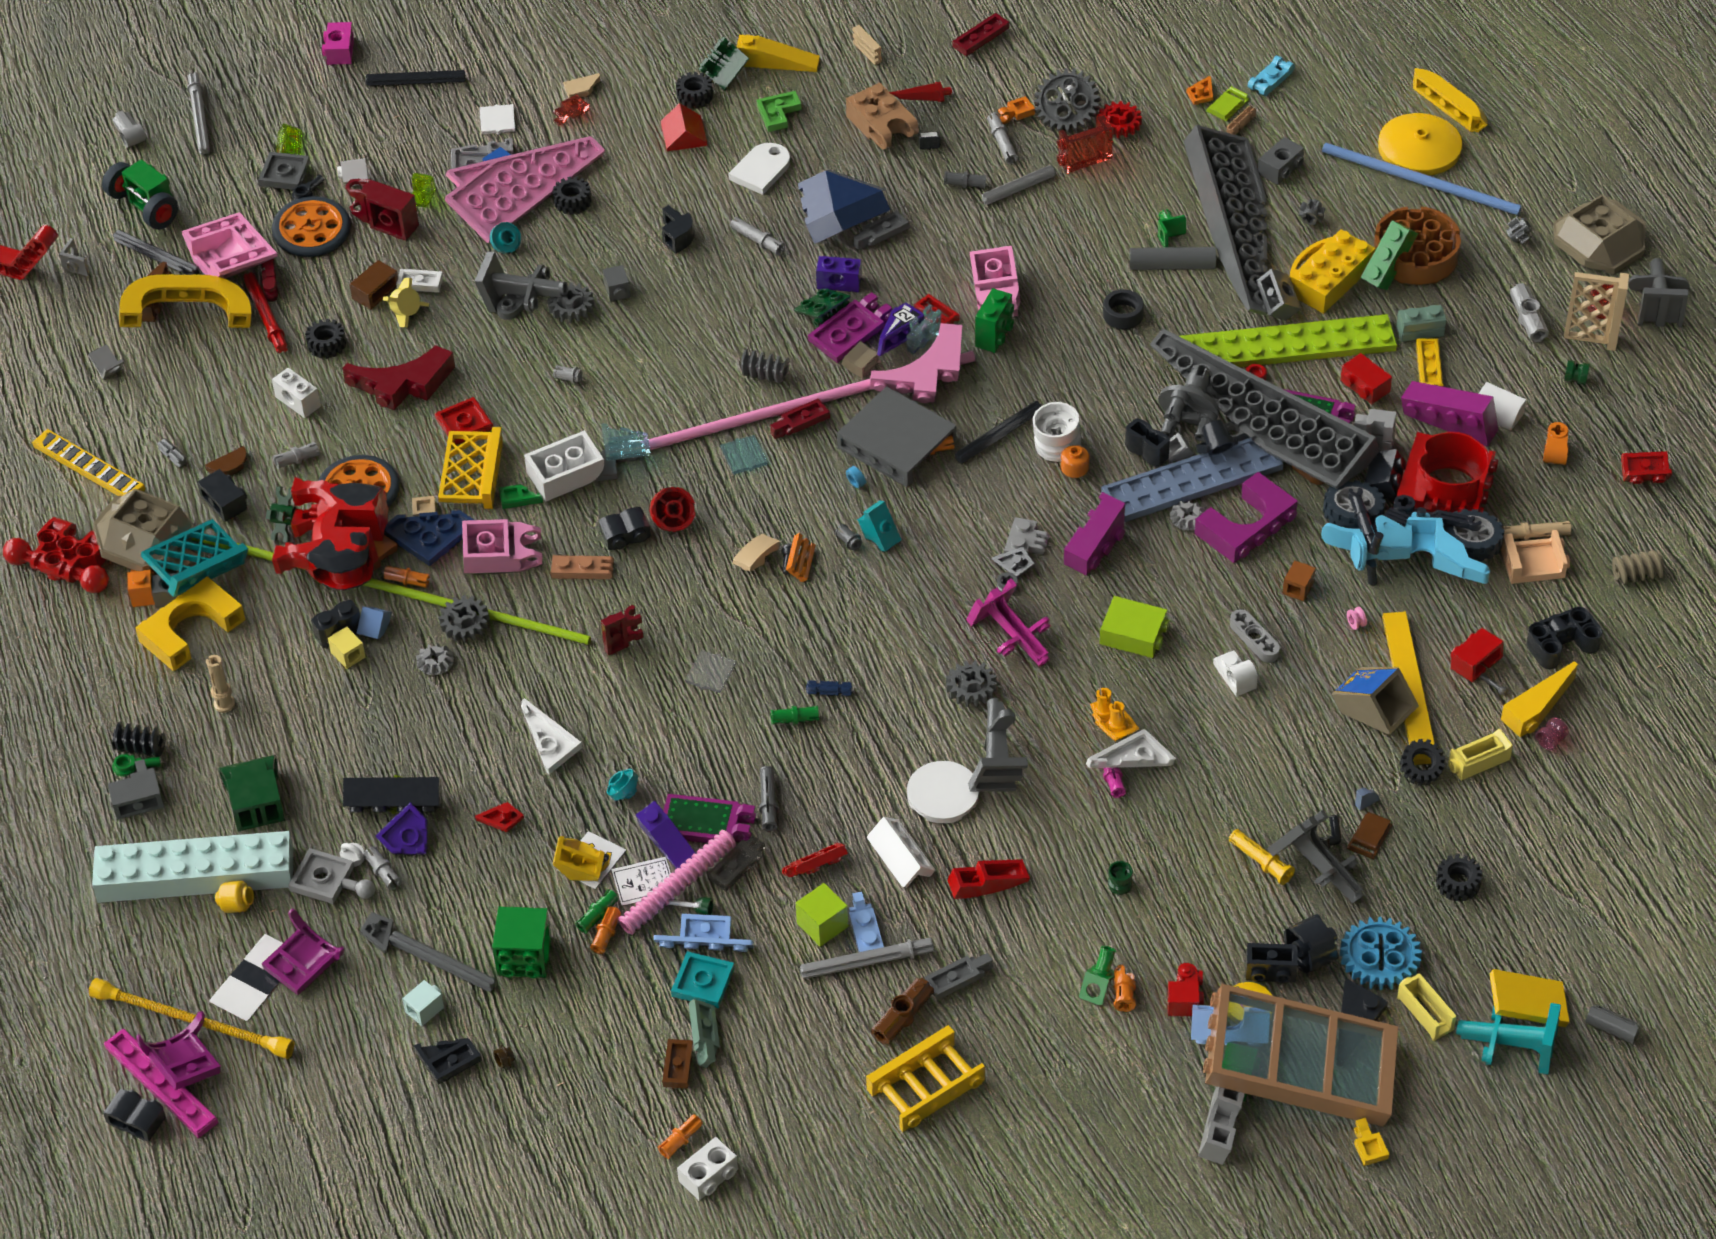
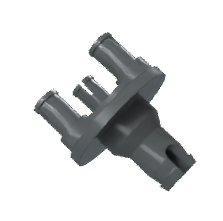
M1194 365L1190 369L1185 385L1167 386L1160 392L1158 402L1165 411V421L1161 432L1165 433L1169 439L1174 436L1177 424L1183 421L1198 425L1194 438L1205 442L1201 430L1202 427L1217 420L1220 412L1219 406L1212 397L1205 393L1211 378V371L1207 367L1202 377H1198L1200 365Z

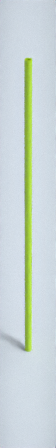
M192 538L193 541H200V539ZM202 541V543L215 546V542ZM218 544L220 548L231 549L228 545ZM245 545L248 548L247 555L272 561L274 552ZM373 578L363 585L446 607V602L451 604L454 602L452 599ZM488 609L489 617L492 620L589 645L591 642V636Z

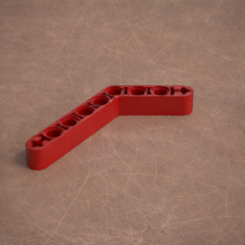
M48 225L41 226L21 251L0 245V274L18 280L24 279L58 238L56 230Z

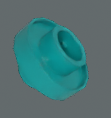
M501 222L494 226L490 232V243L497 252L503 254L511 253L521 243V233L512 223Z
M633 769L618 771L609 781L607 794L616 801L631 798L637 792L638 774Z

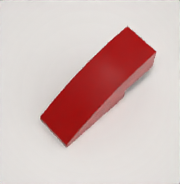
M1023 859L978 861L976 867L953 868L947 881L954 899H963L1000 892L1028 882L1030 877Z

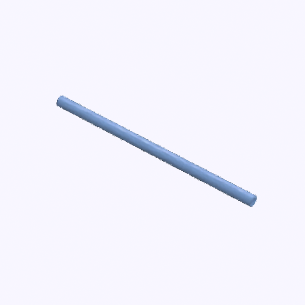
M1325 143L1322 149L1323 153L1517 216L1521 212V205L1342 147Z

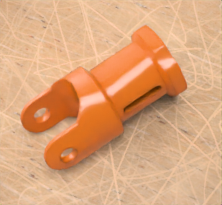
M1118 965L1114 970L1113 989L1116 992L1114 1008L1118 1011L1129 1012L1134 1010L1136 1006V1001L1133 997V992L1136 989L1135 977L1133 973L1126 974L1124 965Z

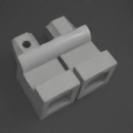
M1370 409L1368 415L1356 414L1354 426L1375 436L1379 450L1393 449L1397 412Z

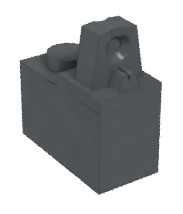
M144 759L135 761L137 772L130 774L131 778L108 783L117 820L164 808L154 768L147 769Z

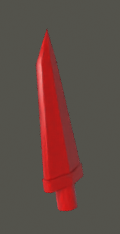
M935 82L889 93L903 100L944 102V96L952 95V88L942 87L941 82Z

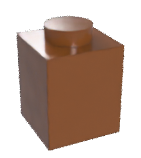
M1294 560L1284 578L1283 594L1304 602L1314 584L1316 568Z

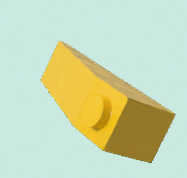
M739 34L736 47L749 58L744 67L817 72L819 55L761 36Z
M1575 661L1504 704L1501 720L1519 737L1534 732L1574 681L1578 664Z

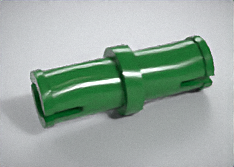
M791 706L790 709L770 710L771 724L793 723V725H796L798 722L819 721L818 706L801 708Z
M608 889L596 903H592L588 907L589 910L575 923L576 927L582 933L587 934L599 920H603L608 907H612L619 901L618 895Z

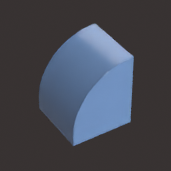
M362 607L356 634L376 639L381 638L389 625L392 612L375 607Z

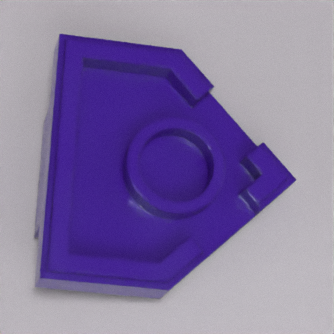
M409 803L375 837L392 854H427L428 820Z

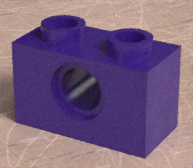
M819 256L816 268L817 289L827 288L835 291L859 292L862 280L861 259Z

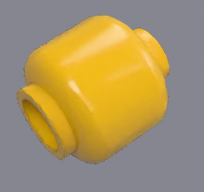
M244 881L224 882L215 894V901L225 913L245 912L254 901V893L252 888Z

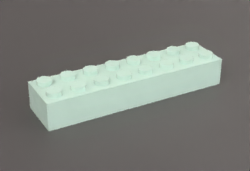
M290 831L95 846L92 887L98 903L214 894L219 890L221 884L231 881H244L252 890L289 888L288 885L293 878L294 849Z

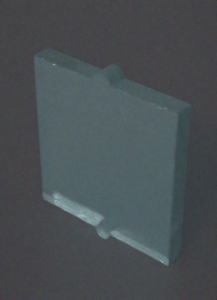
M755 435L742 439L736 438L735 441L720 445L733 475L747 470L752 471L754 468L768 464Z

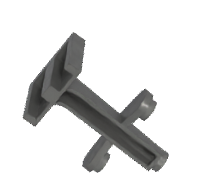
M495 251L486 253L475 279V284L488 312L497 311V304L502 299L503 294L525 295V310L533 312L538 309L537 296L562 297L563 294L568 292L567 282L549 280L550 269L545 265H538L531 277L505 274Z
M1655 258L1650 262V275H1633L1628 281V286L1631 290H1643L1638 325L1643 326V321L1655 322L1656 326L1665 327V322L1677 323L1678 327H1682L1688 300V289L1690 287L1689 281L1685 277L1665 275L1663 260Z
M992 698L987 701V733L984 742L986 758L980 759L968 783L970 792L1015 791L1017 789L1015 782L1021 781L1023 777L1022 768L1028 767L1027 757H1008L1006 729L1015 722L1016 714L1011 709H1004V704L999 698Z
M1324 810L1308 818L1302 824L1300 823L1267 848L1270 854L1274 856L1293 845L1323 874L1314 880L1317 885L1320 883L1324 887L1331 882L1351 903L1364 896L1361 892L1363 888L1348 872V870L1358 864L1357 857L1352 855L1340 863L1317 835L1318 825L1329 818Z

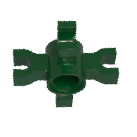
M276 486L278 503H272L270 510L266 512V519H269L270 523H275V529L271 533V540H278V533L281 532L283 534V542H290L288 525H291L293 514L297 507L291 505V488H288V495L285 496L282 492L283 486Z

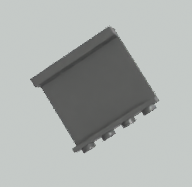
M886 386L837 432V446L842 451L908 488L913 483V470L950 435H952L954 442L956 441V425Z

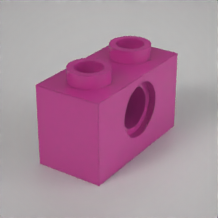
M352 22L328 23L327 31L323 33L325 44H322V55L326 57L327 65L352 64L354 45Z

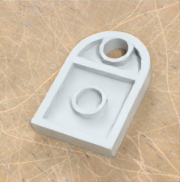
M776 143L757 145L729 172V180L763 195L789 168V152L785 147Z

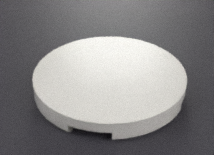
M936 761L923 765L912 774L907 785V799L911 809L925 817L927 821L934 823H952L961 820L964 815L976 807L979 792H970L968 783L973 773L963 765L951 761Z

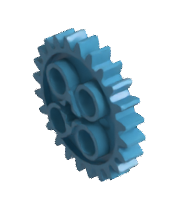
M1369 917L1368 924L1359 920L1358 927L1351 925L1350 932L1346 931L1344 939L1341 940V965H1346V973L1352 972V980L1358 977L1361 978L1360 985L1367 981L1370 982V989L1375 984H1378L1379 989L1383 990L1384 985L1387 984L1392 990L1395 982L1399 985L1403 979L1417 974V968L1420 967L1422 950H1419L1420 942L1415 941L1416 934L1409 935V927L1401 929L1400 921L1393 925L1392 918H1389L1386 923L1383 922L1381 917L1378 918L1377 922H1374ZM1378 936H1382V941H1383V945H1382V957H1383L1382 968H1383V970H1382V971L1379 970V949H1378L1379 937H1378Z

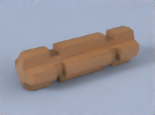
M1248 106L1227 126L1226 132L1236 135L1239 130L1256 116V108Z

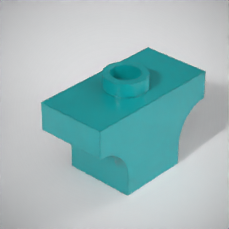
M878 501L865 510L862 517L857 519L865 538L872 540L880 551H887L902 540L885 501Z

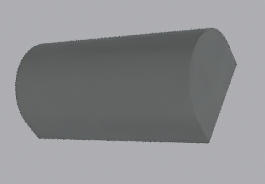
M1598 1004L1591 1006L1586 1018L1587 1024L1631 1044L1635 1043L1642 1028V1024Z

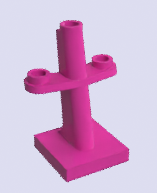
M1011 578L1007 581L1002 592L998 587L990 591L984 604L980 599H977L966 620L972 627L991 615L1012 637V639L1003 643L996 651L1005 657L1015 650L1016 645H1019L1041 667L1050 658L1047 655L1048 651L1033 634L1045 632L1051 626L1050 620L1044 617L1030 628L1023 624L1007 605L1017 586Z

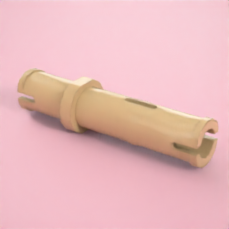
M1569 521L1528 524L1524 522L1521 525L1502 527L1504 534H1512L1513 539H1522L1523 541H1527L1529 538L1550 537L1552 530H1557L1559 536L1571 535V524Z

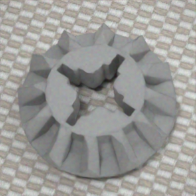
M1190 500L1187 503L1180 501L1178 505H1173L1170 519L1176 527L1182 530H1195V519L1205 512V507H1200L1198 502L1193 504ZM1189 512H1192V515L1189 514L1184 518L1185 513L1188 514Z
M439 643L432 647L428 644L427 648L420 649V654L416 656L418 668L428 675L442 674L448 671L454 662L452 651L448 649L447 645L442 647ZM432 655L438 658V663L431 658Z

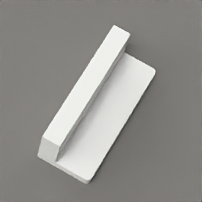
M883 817L867 836L869 842L902 887L907 888L917 875L930 877L935 872V868L899 819Z

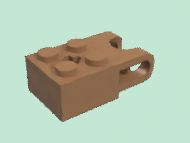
M877 83L846 98V117L868 139H872L883 150L892 146V134L902 133L907 137H912L919 132L916 118L881 83Z

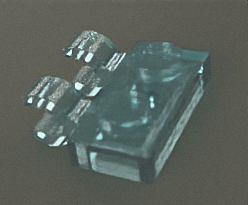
M931 304L923 310L924 321L919 324L918 317L915 316L909 322L911 332L907 335V351L915 354L920 348H924L927 342L939 333L941 311L938 309L933 312Z

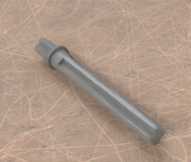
M190 73L188 75L189 84L187 91L192 102L198 150L201 155L209 154L210 147L202 99L203 85L200 83L198 73Z
M931 938L915 941L908 939L907 942L802 964L800 972L803 979L907 957L914 959L916 955L933 952L934 945Z

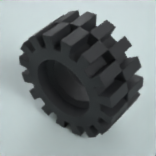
M689 72L687 76L683 74L681 79L678 78L676 82L678 102L684 106L688 105V108L695 106V109L699 108L698 105L704 107L705 103L709 104L710 100L713 99L712 80L709 79L708 75L704 76V73L698 75V72H694L691 75Z
M567 177L568 180L563 178L561 183L556 182V186L553 187V197L558 211L563 210L564 214H567L569 211L570 215H573L575 211L579 214L581 213L580 210L585 211L587 210L586 207H590L592 201L589 183L585 182L583 178L578 180V177H574V179ZM571 194H576V195H577V196H573V197H568V195H571Z
M320 319L318 324L313 322L312 326L309 325L307 327L308 331L306 330L305 332L307 347L313 356L318 354V358H322L323 355H325V358H329V355L332 354L335 357L336 352L340 354L342 349H345L346 338L344 328L340 322L337 323L336 320L330 322V319H326V322H323ZM324 337H332L331 339H328V340H320L321 338H324Z
M1419 739L1418 742L1412 741L1401 755V773L1404 772V777L1406 779L1409 777L1411 779L1410 782L1413 784L1415 781L1421 786L1423 783L1429 785L1432 781L1435 782L1445 767L1444 762L1446 759L1442 755L1444 752L1442 748L1438 749V744L1436 742L1434 745L1431 744L1429 739L1426 742H1423V739ZM1416 755H1427L1431 759V767L1428 770L1416 768L1413 761Z
M1455 854L1454 859L1452 855L1447 856V860L1443 859L1438 866L1436 876L1437 889L1440 888L1442 895L1446 893V898L1449 900L1451 896L1454 897V901H1458L1459 897L1462 898V901H1467V896L1472 899L1474 894L1477 895L1481 885L1482 870H1480L1479 863L1475 865L1476 860L1473 858L1468 861L1467 855L1460 858V854ZM1456 873L1465 875L1468 878V880L1465 882H1457L1451 879L1450 875Z

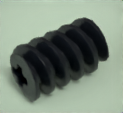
M118 722L113 733L112 747L119 752L126 750L127 753H133L135 751L138 755L144 753L146 756L153 754L155 757H160L164 751L166 736L164 732L159 734L158 727H154L152 733H150L148 725L145 726L142 732L140 724H137L134 730H132L131 723H127L125 729H123V723Z

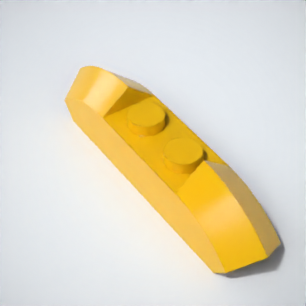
M1419 68L1414 69L1413 89L1470 132H1479L1488 125L1483 110L1451 83H1448L1431 71Z

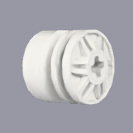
M1050 402L1041 406L1033 416L1035 449L1041 457L1049 461L1059 462L1061 461V453L1066 447L1072 445L1081 446L1079 414L1074 407L1067 403Z

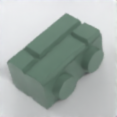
M1430 305L1428 307L1409 308L1398 311L1396 328L1401 342L1444 336L1446 317L1441 305Z

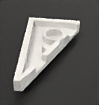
M524 698L521 701V708L545 770L548 774H551L582 748V743Z
M1143 729L1089 757L1086 765L1089 768L1172 766L1176 758L1148 731Z

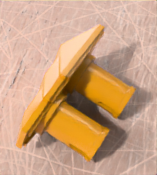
M1101 688V693L1099 689L1096 692L1097 701L1090 704L1093 711L1092 716L1096 720L1095 724L1114 741L1139 730L1137 724L1124 710V704L1120 701H1115L1112 704L1111 690Z

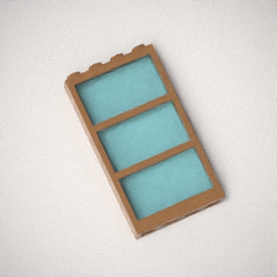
M1221 984L1219 990L1213 992L1210 1007H1214L1208 1021V1029H1211V1036H1208L1205 1050L1209 1051V1054L1203 1065V1073H1206L1205 1084L1353 1120L1366 1118L1368 1123L1384 1127L1392 1115L1398 1026L1227 984Z

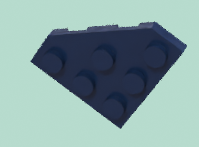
M461 510L451 511V514L438 515V512L419 513V516L406 517V514L396 515L387 522L384 535L428 566H431L463 539L462 521L474 519Z

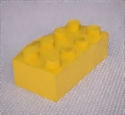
M1341 229L1333 237L1313 243L1297 256L1291 267L1290 279L1297 299L1324 314L1361 279L1376 248Z

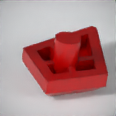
M505 802L476 815L475 819L478 822L508 832L524 819V814L510 803Z

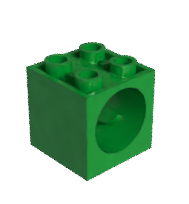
M498 906L492 945L497 976L547 977L552 940L548 908Z

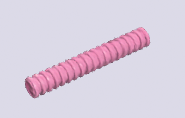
M721 830L719 835L714 836V840H709L708 844L703 846V849H699L697 854H693L691 856L692 859L688 858L686 863L680 865L681 868L675 869V873H671L669 878L666 877L664 883L660 882L658 887L652 889L653 892H648L647 897H643L641 902L638 901L635 904L636 907L632 906L630 912L626 911L624 916H620L618 919L621 927L627 933L633 935L636 932L635 929L639 930L641 924L645 925L647 920H651L652 915H656L658 910L664 908L663 905L667 906L669 900L673 901L675 896L681 894L680 891H684L686 886L689 887L692 884L691 881L695 882L697 876L701 877L703 872L708 871V867H712L714 862L717 863L719 857L723 858L725 853L731 851L730 848L736 847V842L732 835L725 830Z

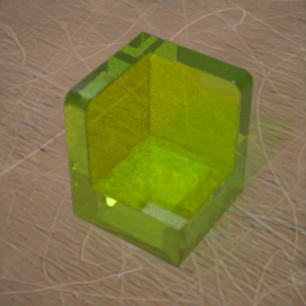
M414 173L411 177L413 186L411 194L415 195L416 206L427 208L436 192L434 176Z

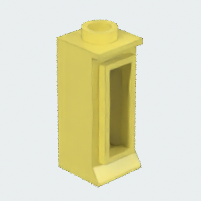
M1498 729L1493 734L1455 750L1452 748L1448 766L1451 772L1456 773L1462 781L1509 761L1513 745L1501 729Z
M1420 973L1412 978H1405L1399 984L1397 999L1403 1002L1427 1030L1433 1041L1454 1030L1456 1015ZM1415 997H1419L1440 1023L1430 1016Z

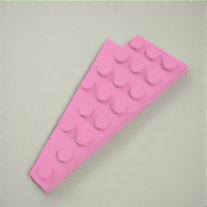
M592 136L450 169L447 171L446 176L457 188L446 195L445 201L487 243H490L489 236L494 226L501 222L516 223L553 194V187L556 186V182L561 183L563 178L568 180L567 177L574 178L604 155L605 149Z

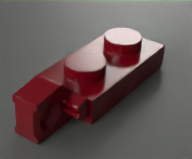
M815 399L781 414V418L777 422L770 424V434L774 439L783 437L785 434H794L830 418V411L820 399Z

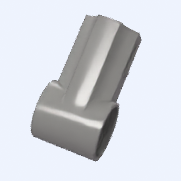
M119 111L112 118L127 148L147 140L141 124H136L128 112Z

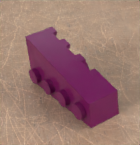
M1412 381L1401 397L1404 415L1448 432H1460L1470 435L1484 446H1489L1499 430L1493 396Z

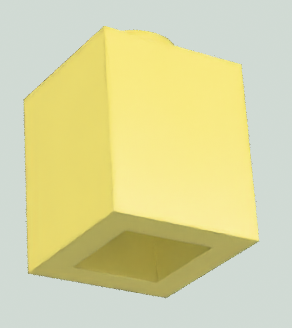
M348 627L335 632L328 638L331 653L346 669L366 658L363 643Z

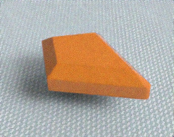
M1211 76L1186 89V93L1194 105L1213 100Z

